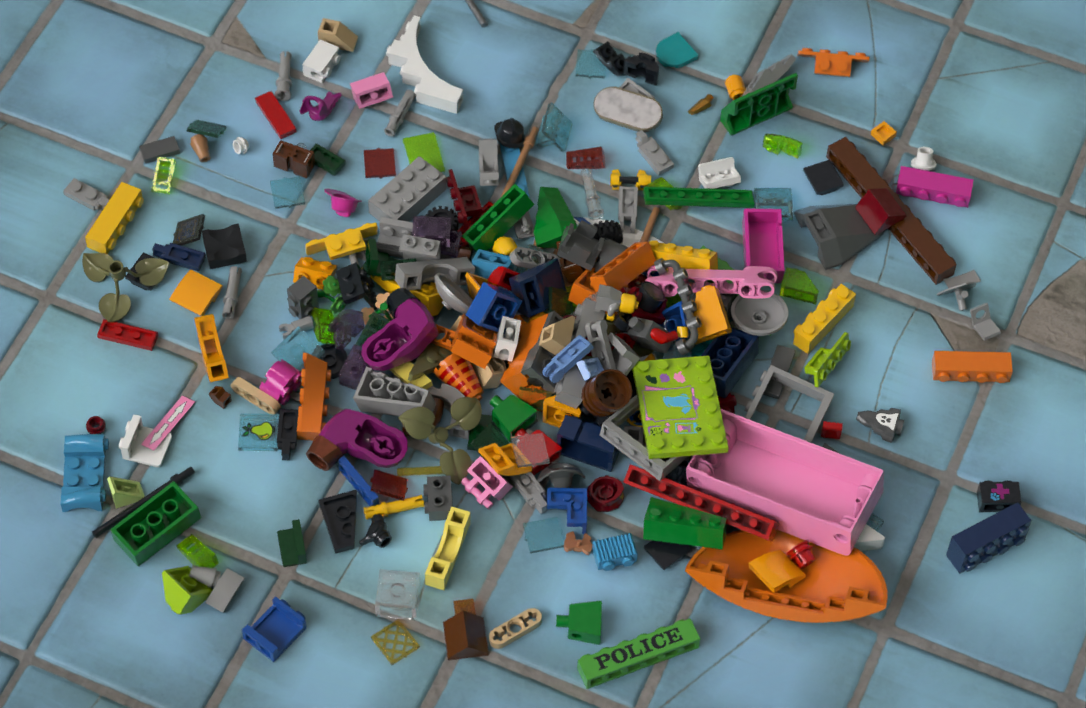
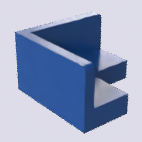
M547 488V509H567V527H582V534H585L587 531V488Z

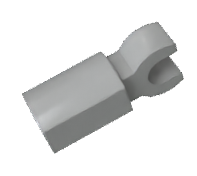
M307 316L293 321L291 324H281L279 331H288L283 333V339L287 340L293 334L297 335L313 329L314 325L311 317Z

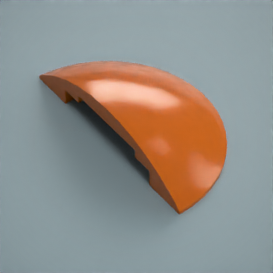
M743 530L726 534L723 549L702 547L694 554L685 568V572L723 599L750 611L782 620L812 623L846 621L880 612L886 609L888 600L887 586L882 573L863 552L854 547L850 555H841L809 542V545L813 548L810 551L816 560L803 569H800L795 560L792 561L806 577L792 587L786 585L773 593L749 568V562L775 550H781L790 559L787 552L805 540L777 530L773 542Z

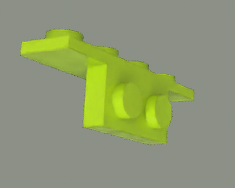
M844 332L831 349L820 347L805 366V374L814 376L815 387H819L826 380L829 373L834 370L837 363L850 350L851 340H849V333Z

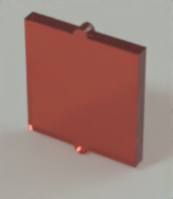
M394 148L364 150L366 178L379 177L382 179V177L396 176Z
M374 469L373 477L370 480L372 483L371 491L404 501L405 493L408 491L406 487L407 479Z

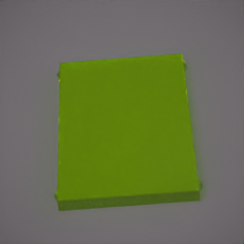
M434 132L403 138L409 164L420 156L440 172H445Z

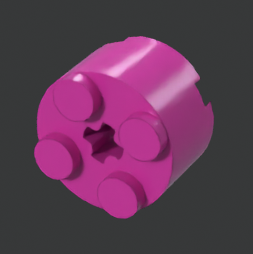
M281 359V362L278 360L266 373L265 377H267L265 383L261 382L259 389L276 399L279 404L286 405L291 397L290 393L293 390L296 392L301 386V371Z

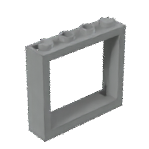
M770 365L768 371L764 370L761 375V385H756L753 391V401L749 400L744 411L747 414L744 418L751 420L772 379L822 402L804 438L805 441L812 443L833 399L834 393L821 387H815L814 384Z
M635 395L627 405L616 411L602 423L600 436L661 481L688 456L671 457L666 462L660 458L649 459L647 448L618 427L639 410L638 398Z

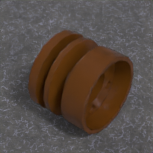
M604 370L585 383L581 395L583 405L595 416H610L628 404L632 397V387L626 375L619 370Z

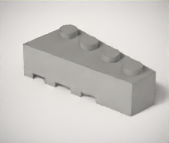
M367 366L353 397L362 412L400 416L405 411L415 407H426L433 412L436 406L429 390L411 383L406 384L398 378L393 379L386 376L385 373L375 372Z

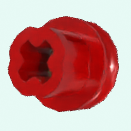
M809 540L797 544L787 552V555L790 556V561L795 560L800 569L809 566L816 560L810 551L813 547L809 545Z

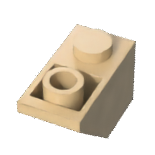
M323 18L318 30V40L321 39L339 47L340 50L354 51L358 36L340 21Z
M570 316L543 328L539 345L552 354L557 355L571 342L575 317Z

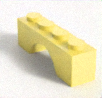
M451 506L440 545L435 556L431 557L425 572V585L445 590L471 524L469 511Z

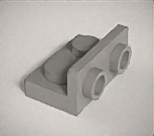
M381 217L379 222V243L400 246L403 234L418 237V223Z

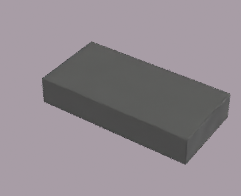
M174 136L139 146L145 164L180 154V149Z

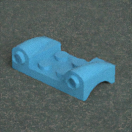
M104 434L65 436L64 477L61 489L62 512L75 508H90L103 511V502H106V490H104L106 450H109V439L105 438Z

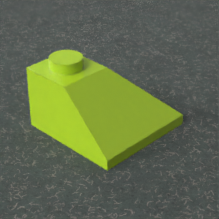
M189 566L167 569L162 572L166 603L179 615L194 611L208 599L213 590L211 587L189 577L191 571Z

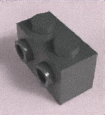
M305 276L287 288L288 310L293 317H298L299 319L307 316L311 317L315 310L319 308L317 287Z
M451 475L427 477V484L423 485L424 496H428V502H424L425 514H429V521L446 520L451 506L453 507Z

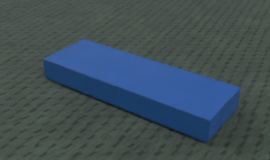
M345 456L341 457L338 461L340 472L355 490L357 489V492L369 506L379 505L378 495Z

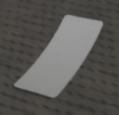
M975 270L943 279L948 288L963 283L980 282Z

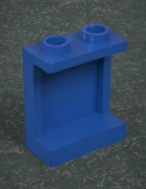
M277 597L272 599V606L252 626L247 624L242 629L243 639L273 662L306 629L305 616L300 611H294L290 608V605L284 599L280 600Z

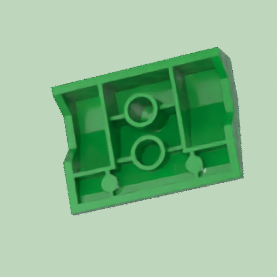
M794 73L737 98L721 110L720 121L731 136L793 109L789 98V89H796L798 74Z

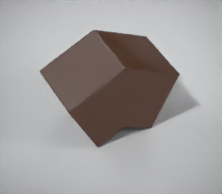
M461 246L457 258L467 257L471 261L473 248Z
M215 386L208 394L213 402L223 409L232 401L231 394L220 386Z

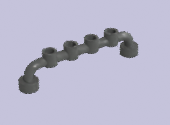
M660 258L654 262L655 268L660 275L669 271L668 267L673 268V277L678 285L677 292L681 297L682 309L687 318L686 325L691 333L689 340L686 341L683 338L676 341L677 349L683 356L690 353V348L697 342V328L701 327L702 323L699 317H694L693 314L697 310V305L694 300H689V295L693 294V290L689 284L685 285L684 280L689 277L686 269L681 268L675 260Z

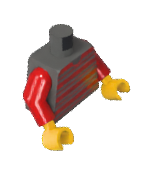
M637 317L630 319V329L627 332V335L641 348L667 353L672 342L677 340L678 337H688V327L677 326V332H668L654 321Z

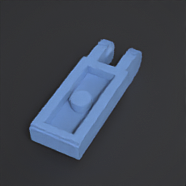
M578 335L543 368V375L547 378L550 377L549 379L552 383L559 382L563 378L564 373H567L577 362L594 349L592 343Z

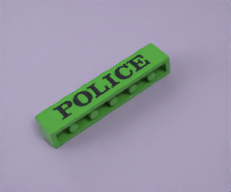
M691 619L678 620L671 626L659 627L652 633L640 634L633 640L621 641L616 646L602 648L599 652L592 655L585 654L578 659L577 670L586 689L697 649L700 645V637Z

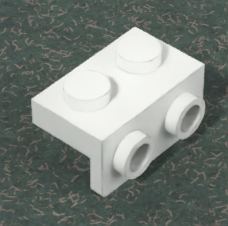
M733 157L698 165L699 181L705 189H717L741 183V176L735 169Z

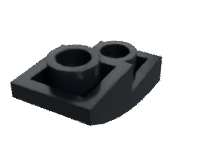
M609 42L604 43L593 51L600 62L613 74L619 77L624 73L626 59L622 53L617 55Z

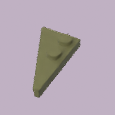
M430 343L416 360L409 373L408 380L411 382L424 374L433 373L435 367L439 370V363L452 353L448 349Z

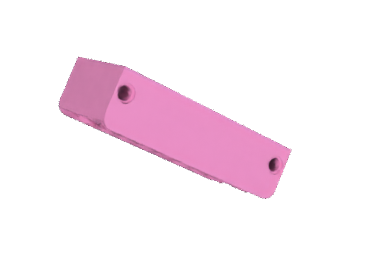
M721 409L728 443V453L694 455L686 467L687 487L780 523L777 530L803 540H809L813 544L841 555H850L883 493L884 470Z

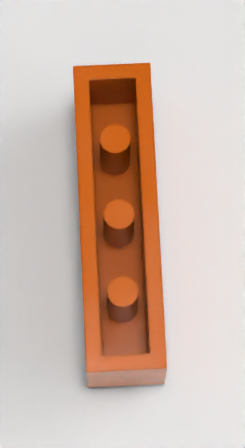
M649 241L632 244L589 277L596 295L600 284L620 290L622 287H628V283L638 279L641 273L648 271L650 266L656 261Z
M934 351L932 358L933 380L941 382H1010L1013 373L1011 352Z

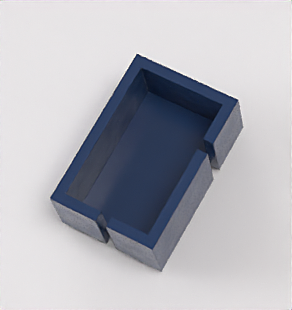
M565 415L557 433V444L562 447V456L612 472L620 450L600 436L602 427L596 423H582V420L575 416Z

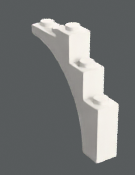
M414 15L411 22L408 21L406 32L404 35H401L400 41L394 39L392 46H388L386 52L388 62L391 65L401 67L402 83L415 86L414 93L416 94L417 103L457 114L463 102V89L450 85L437 77L422 60L417 48V38L421 29L420 17Z

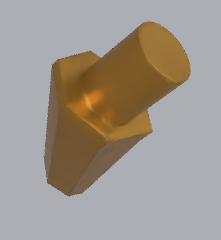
M707 94L688 113L693 115L711 107L713 96Z

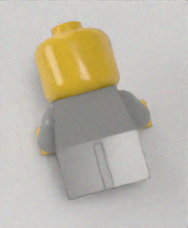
M600 284L596 297L595 311H607L606 320L614 321L615 312L619 310L623 313L632 314L635 309H638L639 302L636 301L635 295L622 294L621 291L611 286Z

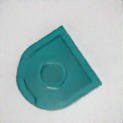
M679 32L661 40L656 47V58L665 67L669 66L678 69L690 64L699 57Z

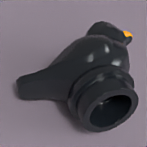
M375 514L372 517V523L366 537L359 541L360 545L363 546L369 542H374L376 546L384 548L391 542L392 537L390 532L387 531V525L384 522L385 514Z

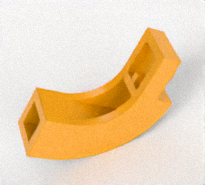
M209 314L194 318L209 381L214 382L229 378L214 315Z

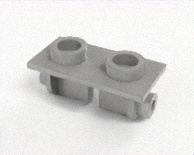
M529 211L514 224L518 239L534 236V227Z

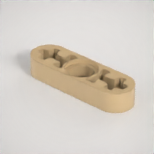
M237 377L230 385L235 393L270 415H275L281 408L276 399L241 377Z
M535 608L527 609L494 628L489 634L490 645L495 649H501L541 625V612ZM529 616L536 617V621L529 620ZM517 624L521 627V630L516 633L512 632L510 626ZM495 636L502 637V641L495 640Z

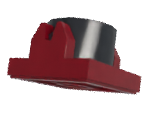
M644 281L639 287H622L619 290L622 294L626 293L636 296V301L639 304L638 309H635L632 313L633 317L651 320L658 324H663L666 320L662 311L666 308L668 300L665 299V294L655 284Z

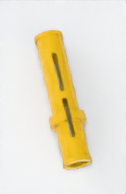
M419 495L388 503L383 501L379 505L363 507L364 514H366L365 519L368 520L375 514H385V517H388V514L424 507L423 497Z

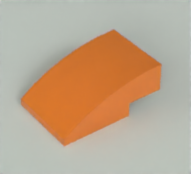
M463 313L454 335L450 352L485 369L492 358V352L497 343V332L477 325Z

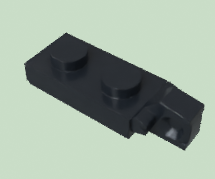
M280 409L277 448L282 450V460H290L291 450H295L297 446L298 410Z

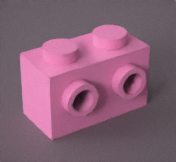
M384 72L350 83L353 98L359 109L393 98L390 82Z

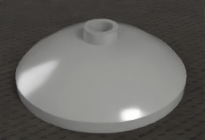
M437 273L434 276L437 292L443 299L442 304L449 310L453 308L460 313L466 314L473 299L450 278Z
M775 293L769 298L758 299L743 298L738 295L731 306V318L740 330L751 335L766 336L776 333L784 327L788 319V307L785 301Z

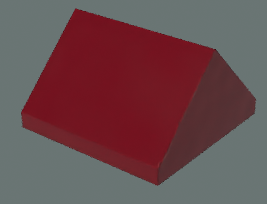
M887 188L869 189L855 206V209L875 236L907 217Z

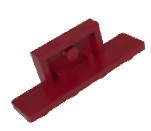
M450 169L448 170L449 177H446L447 186L451 188V199H455L453 201L455 211H459L457 212L458 221L463 224L464 229H468L467 217L483 214L475 185L458 188L453 170Z

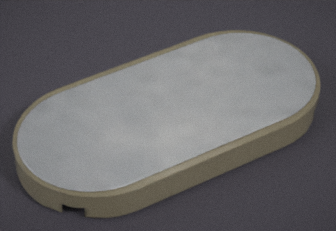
M619 87L604 88L594 99V110L600 119L639 132L643 130L644 132H649V130L657 128L663 119L662 108L658 101Z

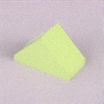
M110 476L107 478L116 509L136 503L145 497L140 482Z

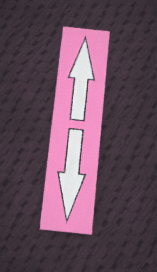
M181 396L141 445L155 450L195 401Z

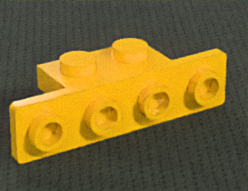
M366 223L361 227L350 228L339 234H330L326 238L311 240L305 244L306 254L311 255L327 250L330 260H334L366 250L363 238L377 234V223Z

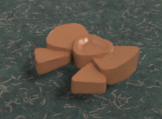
M574 531L566 534L564 550L566 552L573 550L590 555L592 538L585 533L582 541L576 540Z

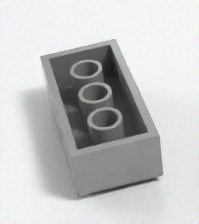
M419 156L368 200L369 214L379 221L381 217L410 222L447 189L446 176Z

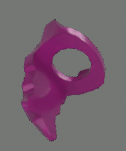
M327 92L323 100L316 96H306L302 100L303 103L299 112L301 115L309 112L312 120L322 121L330 115L335 104L342 97V93L332 94V92ZM310 100L316 101L318 105L314 107Z

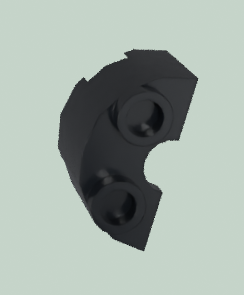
M639 53V55L633 57L628 56L625 60L624 75L633 78L643 76L645 82L657 86L659 66L653 56Z

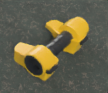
M615 169L610 174V186H612V190H619V186H622V184H635L638 190H643L644 186H651V175H647L644 170H639L636 177H622L619 170Z

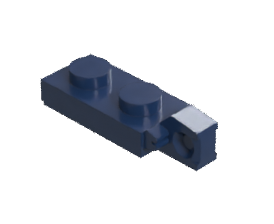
M155 243L152 248L154 256L171 264L198 272L206 258V253L173 243L166 244L165 246Z

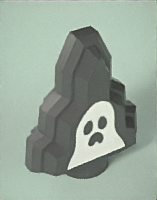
M890 408L889 410L880 409L877 412L869 410L860 411L856 417V420L862 425L872 428L875 434L882 437V440L892 443L895 434L901 435L904 420L900 419L901 409Z

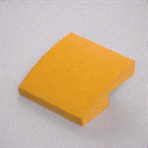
M190 269L180 281L169 300L199 316H204L211 302H215L223 285Z
M493 443L478 449V452L498 475L514 476L532 471V464L513 443L501 447Z
M781 550L766 553L749 562V568L773 593L786 585L792 587L806 577Z

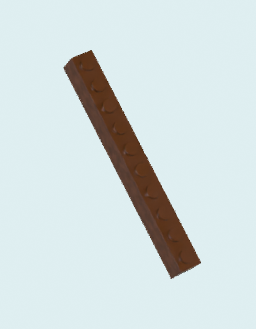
M844 137L829 145L826 157L861 198L869 189H888L907 215L906 218L892 225L888 230L930 279L937 285L944 281L943 279L953 276L957 265L955 260L945 252L941 244H938L933 238L932 233L925 229L920 219L912 214L910 208L900 200L899 195L893 192L887 181L882 179L877 170L867 162L866 157L860 154L855 144L850 142L847 137Z

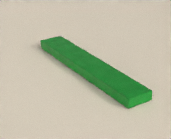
M646 186L643 189L645 205L753 208L755 204L752 190Z

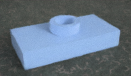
M597 357L581 360L576 363L584 381L590 380L604 371Z

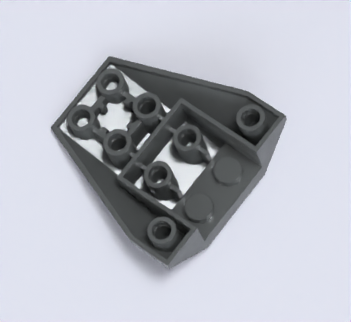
M857 204L809 206L793 213L801 228L807 226L819 247L817 256L825 270L842 265L885 232L882 231L875 236L855 209Z

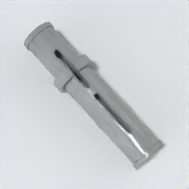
M405 91L395 112L389 117L390 121L384 129L386 135L393 137L398 127L403 124V118L416 97L414 91Z
M237 266L230 267L226 295L223 297L224 308L222 317L225 318L226 316V319L234 318L235 306L238 304L237 294L242 269Z

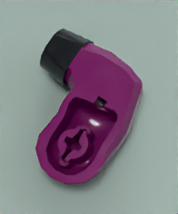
M398 288L388 296L386 304L393 320L387 323L380 331L367 338L362 345L361 355L366 364L373 370L386 371L417 358L439 334L435 321L426 306L406 288Z

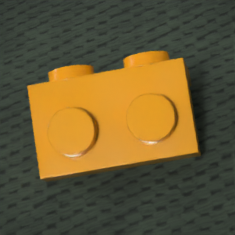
M301 257L295 265L293 283L305 276L317 289L323 290V280L329 275H335L337 265H333L328 261L320 262L310 257Z

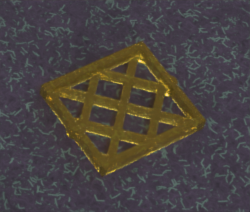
M399 619L371 636L373 642L391 665L406 658L407 655L420 648ZM397 625L396 631L389 630L393 626ZM385 633L384 639L377 638V636ZM388 633L395 634L394 640L387 639ZM398 635L405 636L404 642L397 641ZM408 637L412 643L407 642ZM386 642L393 643V648H385ZM396 644L403 645L402 651L395 650ZM406 645L413 646L409 651H405ZM386 652H392L391 658ZM394 653L401 654L398 658L393 659Z

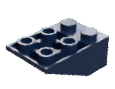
M558 258L509 278L512 293L522 300L517 310L518 314L527 317L545 311L567 294Z

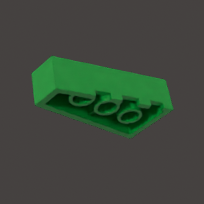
M651 497L644 518L643 539L723 549L726 538L727 518Z

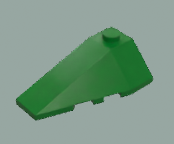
M541 186L537 203L538 211L535 217L536 225L533 231L536 245L541 248L557 249L556 242L561 241L566 226L572 223L574 224L573 229H576V221L558 188Z

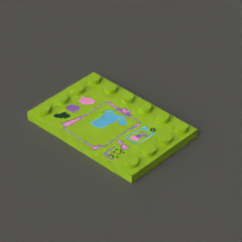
M709 356L638 361L632 371L649 459L728 453V443Z

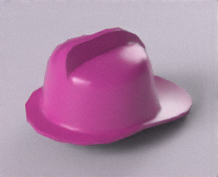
M324 189L331 196V207L339 216L349 217L351 213L355 212L358 202H362L344 192L335 189Z

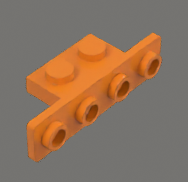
M802 48V51L799 50L797 54L800 57L815 58L814 74L850 77L852 61L867 63L870 61V57L866 56L865 53L848 55V52L838 51L837 54L830 53V50L822 49L820 52H812L813 49Z

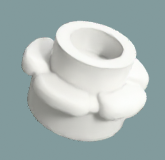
M237 137L232 143L233 149L237 154H245L249 148L248 141L242 137Z

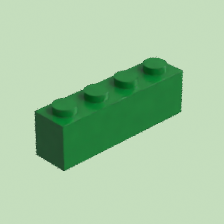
M514 184L462 237L474 251L477 252L478 249L488 251L494 245V242L502 237L535 204L520 187Z

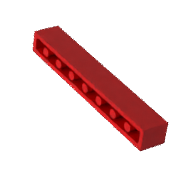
M630 464L623 481L627 485L675 504L727 518L726 524L773 542L780 524L667 478L659 481L646 470Z

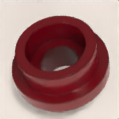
M99 416L89 418L86 423V429L90 434H101L106 428L105 421Z

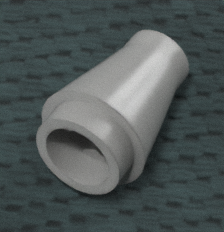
M193 565L189 577L198 580L208 587H215L221 572L216 571L217 568Z

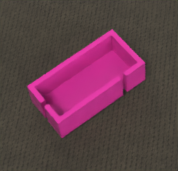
M744 209L742 220L744 268L747 266L771 267L776 270L778 275L775 283L783 284L785 268L781 209ZM765 273L764 277L768 280H772L774 278V275L771 273Z

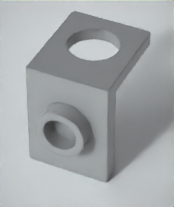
M987 303L970 309L973 328L984 341L1001 334L1000 329L990 318L989 305ZM985 310L982 317L976 318L978 311Z

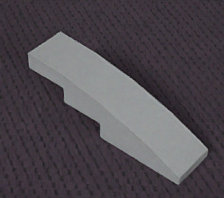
M790 54L768 67V69L765 68L757 73L742 96L776 82L791 67L796 58Z

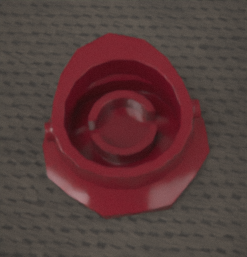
M608 475L595 479L587 487V502L597 512H610L618 509L625 498L622 482Z

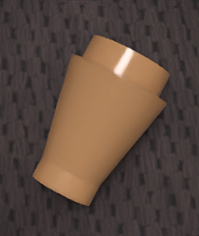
M204 134L194 135L190 139L191 147L199 157L200 162L209 161L211 157L209 155L207 137Z

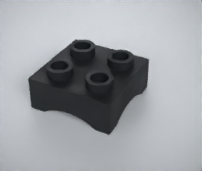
M239 223L219 230H202L210 269L247 262Z

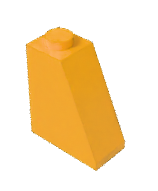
M712 285L702 287L701 291L696 292L695 298L697 310L694 311V317L698 316L702 323V326L697 328L698 339L695 343L696 345L732 332L719 289Z

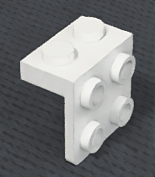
M133 415L132 420L127 422L125 437H122L119 442V449H121L123 459L160 467L172 440L171 433L164 438L155 450L149 449L141 445V443L153 429L143 426L141 416Z

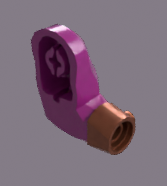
M343 409L324 425L322 431L316 436L306 452V456L316 467L324 471H328L346 453L355 458L367 460L378 467L390 468L397 466L403 461L408 450V440L402 431L386 425L371 415L351 409Z

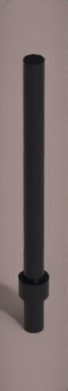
M190 466L180 474L176 473L170 477L168 482L93 530L92 534L95 538L99 537L173 481L180 486L185 479L195 473L194 469Z

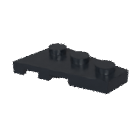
M357 489L318 500L335 554L354 549Z

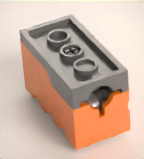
M555 311L523 325L512 362L508 361L509 367L504 371L500 380L504 386L527 404L555 393L554 389L557 383H552L549 379L550 377H545L542 370L556 355L539 345L542 329L563 320Z

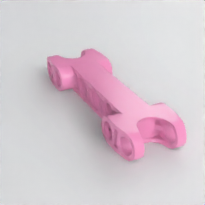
M655 265L651 266L647 271V279L645 281L659 287L665 294V297L675 296L678 293V285L673 277V268L668 267L669 271L667 273L652 277L650 272L657 270ZM747 266L743 270L686 269L689 277L684 281L685 285L689 284L693 293L701 291V288L704 286L712 285L719 289L720 294H739L743 298L758 299L769 298L774 294V284L777 281L778 275L775 269L763 266ZM771 273L774 275V278L768 280L764 277V274ZM689 279H692V280H694L695 282H694V283H691V282H689L688 280H689ZM707 280H712L714 283H709ZM726 280H731L733 283H727ZM770 286L772 290L764 292L761 290V287Z

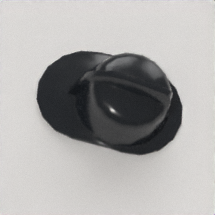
M510 118L495 124L496 138L501 145L508 148H519L523 145L525 140L524 128L519 121Z

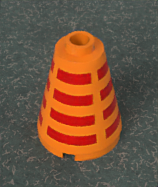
M452 353L439 363V370L435 367L433 371L435 376L445 384L459 390L465 397L477 398L479 401L483 398L482 394L484 391L471 362Z

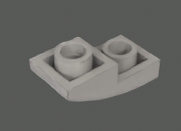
M227 568L205 603L224 613L245 578Z

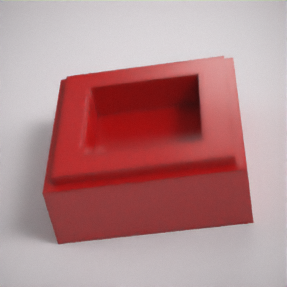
M823 421L821 437L840 439L843 423Z

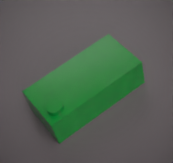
M173 481L116 524L110 531L114 541L139 567L200 520L201 515L197 505Z

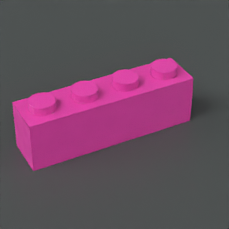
M901 166L896 193L905 197L909 196L921 200H930L941 204L945 203L968 208L974 180Z

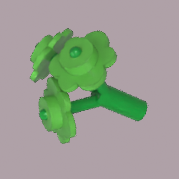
M329 275L322 282L324 285L323 290H317L318 298L326 297L333 302L331 310L336 314L341 312L346 307V304L343 302L342 294L340 297H336V299L333 298L340 294L341 290L338 279Z

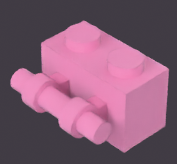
M481 456L467 469L474 478L470 481L465 477L461 481V484L465 486V490L469 494L472 493L477 498V502L481 506L484 505L487 509L493 506V503L489 500L491 495L500 501L513 488ZM479 483L486 489L483 493L477 488Z

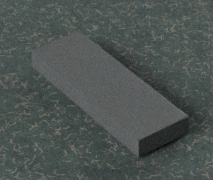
M777 345L770 365L789 372L796 350ZM771 379L763 395L779 399L784 385Z

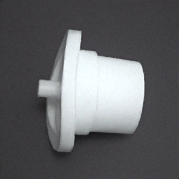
M919 147L917 156L911 161V166L921 170H935L936 162L933 159V149Z

